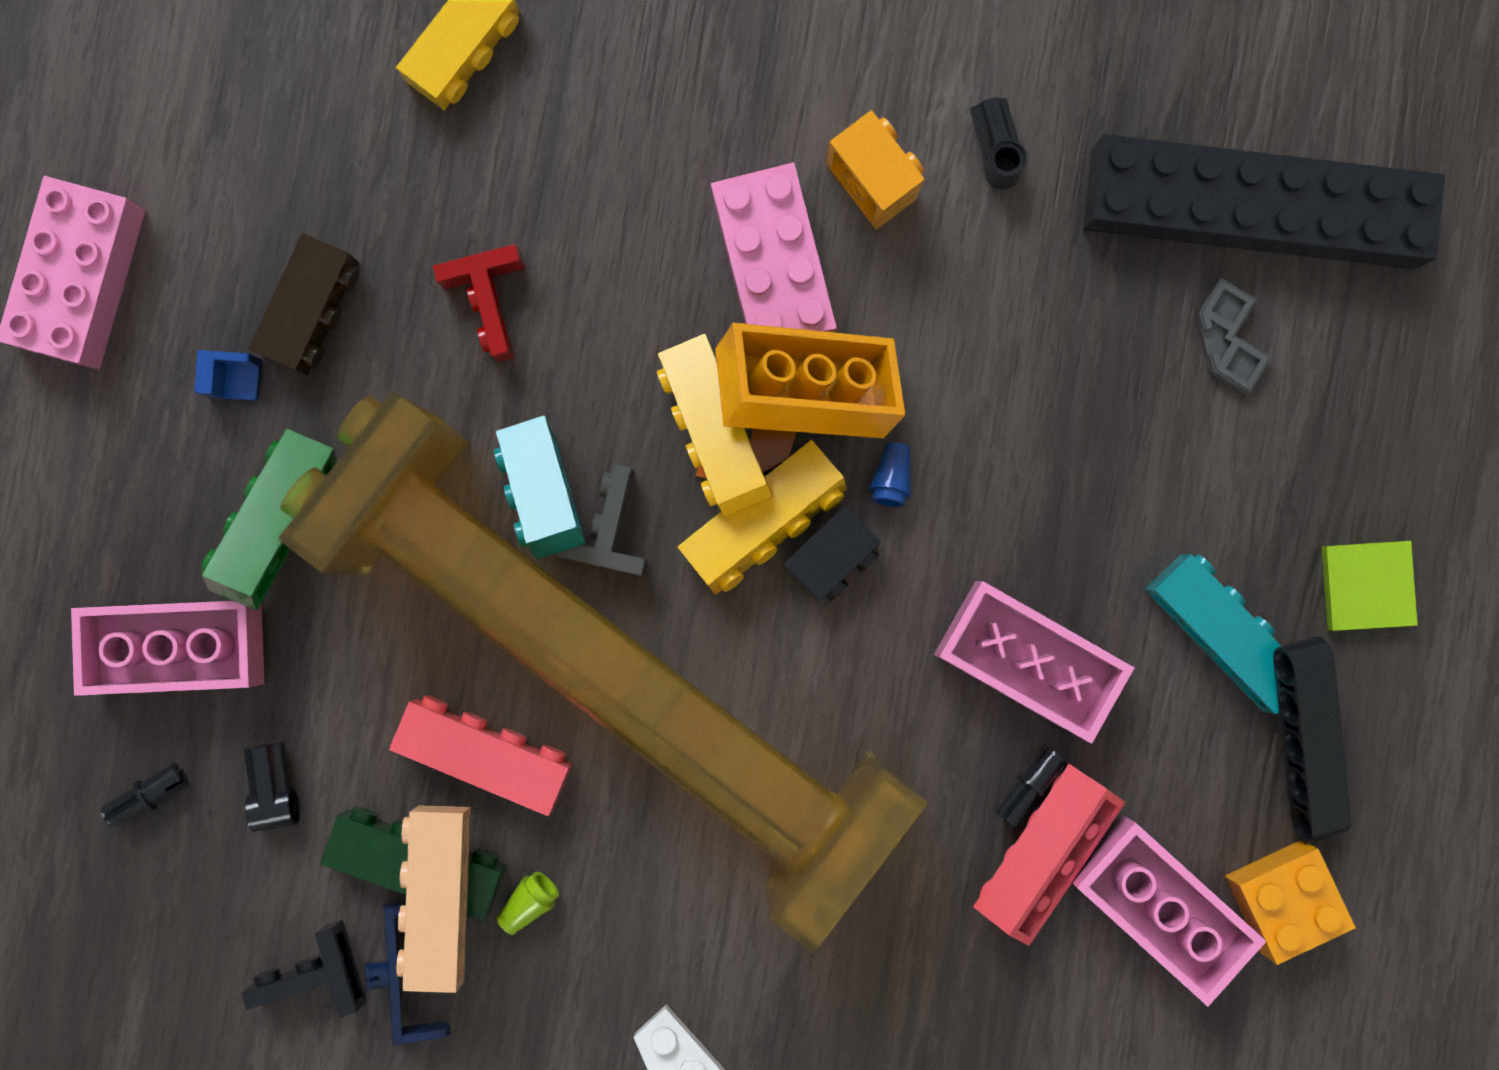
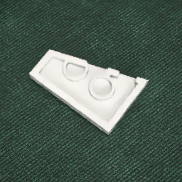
M667 1004L634 1034V1040L647 1070H725Z

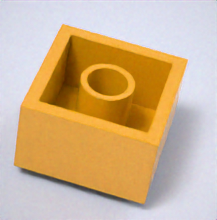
M870 110L829 142L825 165L875 230H877L916 201L925 179L922 176L924 169L917 157L910 151L905 154L895 141L898 139V136L890 122L884 117L878 119L874 112Z
M1301 840L1224 876L1245 922L1267 941L1259 949L1260 953L1276 965L1356 928L1319 849Z

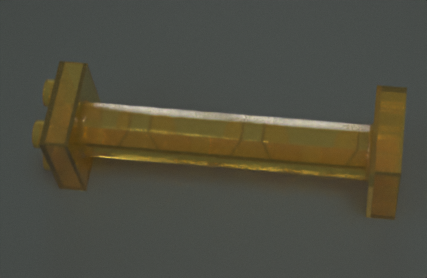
M394 391L391 392L384 403H381L372 395L361 400L347 415L338 430L337 438L349 446V448L328 475L316 467L308 470L286 494L281 504V510L293 520L279 536L278 540L321 573L367 575L378 559L382 557L780 864L779 869L767 883L769 920L814 954L928 804L926 799L909 779L870 749L836 794L831 792L436 487L437 483L470 441L431 411Z

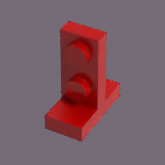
M516 244L432 265L436 282L444 290L469 283L473 284V286L467 287V294L473 312L480 311L484 327L477 328L483 352H490L497 362L514 358L493 277L526 269L522 253Z

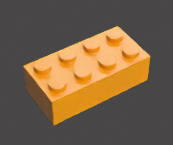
M733 322L715 348L723 426L884 438L905 417L894 338Z

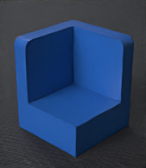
M197 350L194 393L208 398L256 401L259 399L262 359L248 353Z

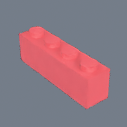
M425 695L423 700L415 699L408 702L390 745V751L546 816H549L554 811L573 763L564 760L566 753L548 745H542L540 750L525 744L527 737L510 729L503 728L501 733L486 727L488 721L475 714L463 712L462 717L446 711L447 703Z
M1068 764L1064 772L1054 780L1051 791L1040 808L1031 814L1027 827L1017 842L1005 853L1004 861L992 879L982 887L980 897L973 907L1009 936L1030 946L1126 802Z

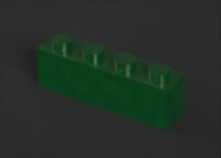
M354 806L352 810L347 809L338 814L320 865L406 895L407 888H401L400 886L401 865L403 861H408V844H403L402 842L403 821L395 820L393 824L378 820L376 812ZM474 849L473 853L469 852L467 916L482 922L491 913L507 867L506 864L498 862V855L487 850Z

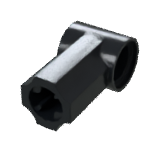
M994 97L983 100L978 105L971 107L970 114L985 162V177L993 187L1009 189L1015 186L1021 178L1027 162V152L1023 145L1019 143L1007 99ZM1008 158L1014 162L1016 169L1003 171L997 167L995 160Z
M284 743L244 749L250 791L245 801V813L250 830L257 832L296 826L300 819V805L296 790L290 787Z

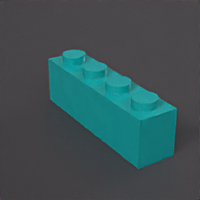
M1192 554L1179 555L1144 590L1262 711L1277 714L1279 709L1273 653L1281 645L1273 638L1276 635V631L1266 620L1260 616L1254 618L1243 607L1246 604V600L1238 591L1229 585L1224 588L1213 576L1216 573L1215 568L1199 554L1195 557Z

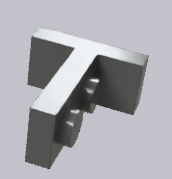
M614 464L612 473H604L600 488V497L606 498L602 514L595 513L590 532V538L596 539L595 547L580 545L559 552L557 557L644 576L647 559L615 552L634 472L631 467Z

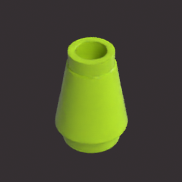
M534 872L531 876H524L501 912L497 915L496 920L499 926L506 933L515 935L519 930L554 908L555 900L559 896L557 887L541 872Z

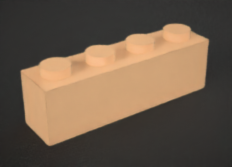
M418 805L409 811V817H405L403 820L402 842L403 844H408V861H403L401 865L400 886L407 889L406 905H402L399 911L398 929L399 932H405L404 949L399 950L396 966L397 976L403 977V991L456 993L464 983L471 807Z

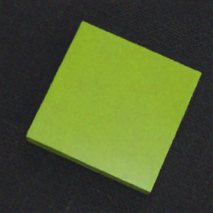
M1411 541L1321 546L1328 631L1418 626Z

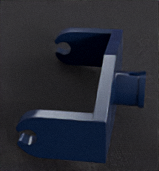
M406 901L383 904L386 961L365 963L366 990L371 991L372 989L386 987L388 989L390 1031L393 1045L440 1039L451 1035L448 1022H433L401 1027L394 917H399L400 907L406 905Z

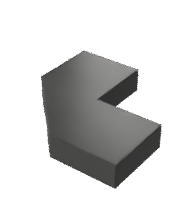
M1220 278L1214 284L1195 317L1209 373L1244 395L1251 393L1272 357L1236 336L1257 299Z

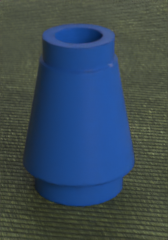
M896 442L885 444V450L882 453L869 487V491L872 492V502L886 507L901 508L905 506L906 498L911 497V448L908 445Z

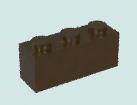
M301 233L249 350L307 376L310 368H316L323 356L324 346L321 344L327 331L333 330L340 319L341 307L339 305L345 292H350L356 284L359 275V269L356 267L359 261L343 250Z

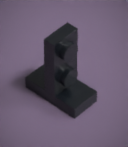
M343 920L327 924L315 933L321 957L318 955L302 960L295 964L296 970L281 974L279 968L254 976L255 983L241 993L246 1010L330 984L339 1017L356 1013L367 1000Z

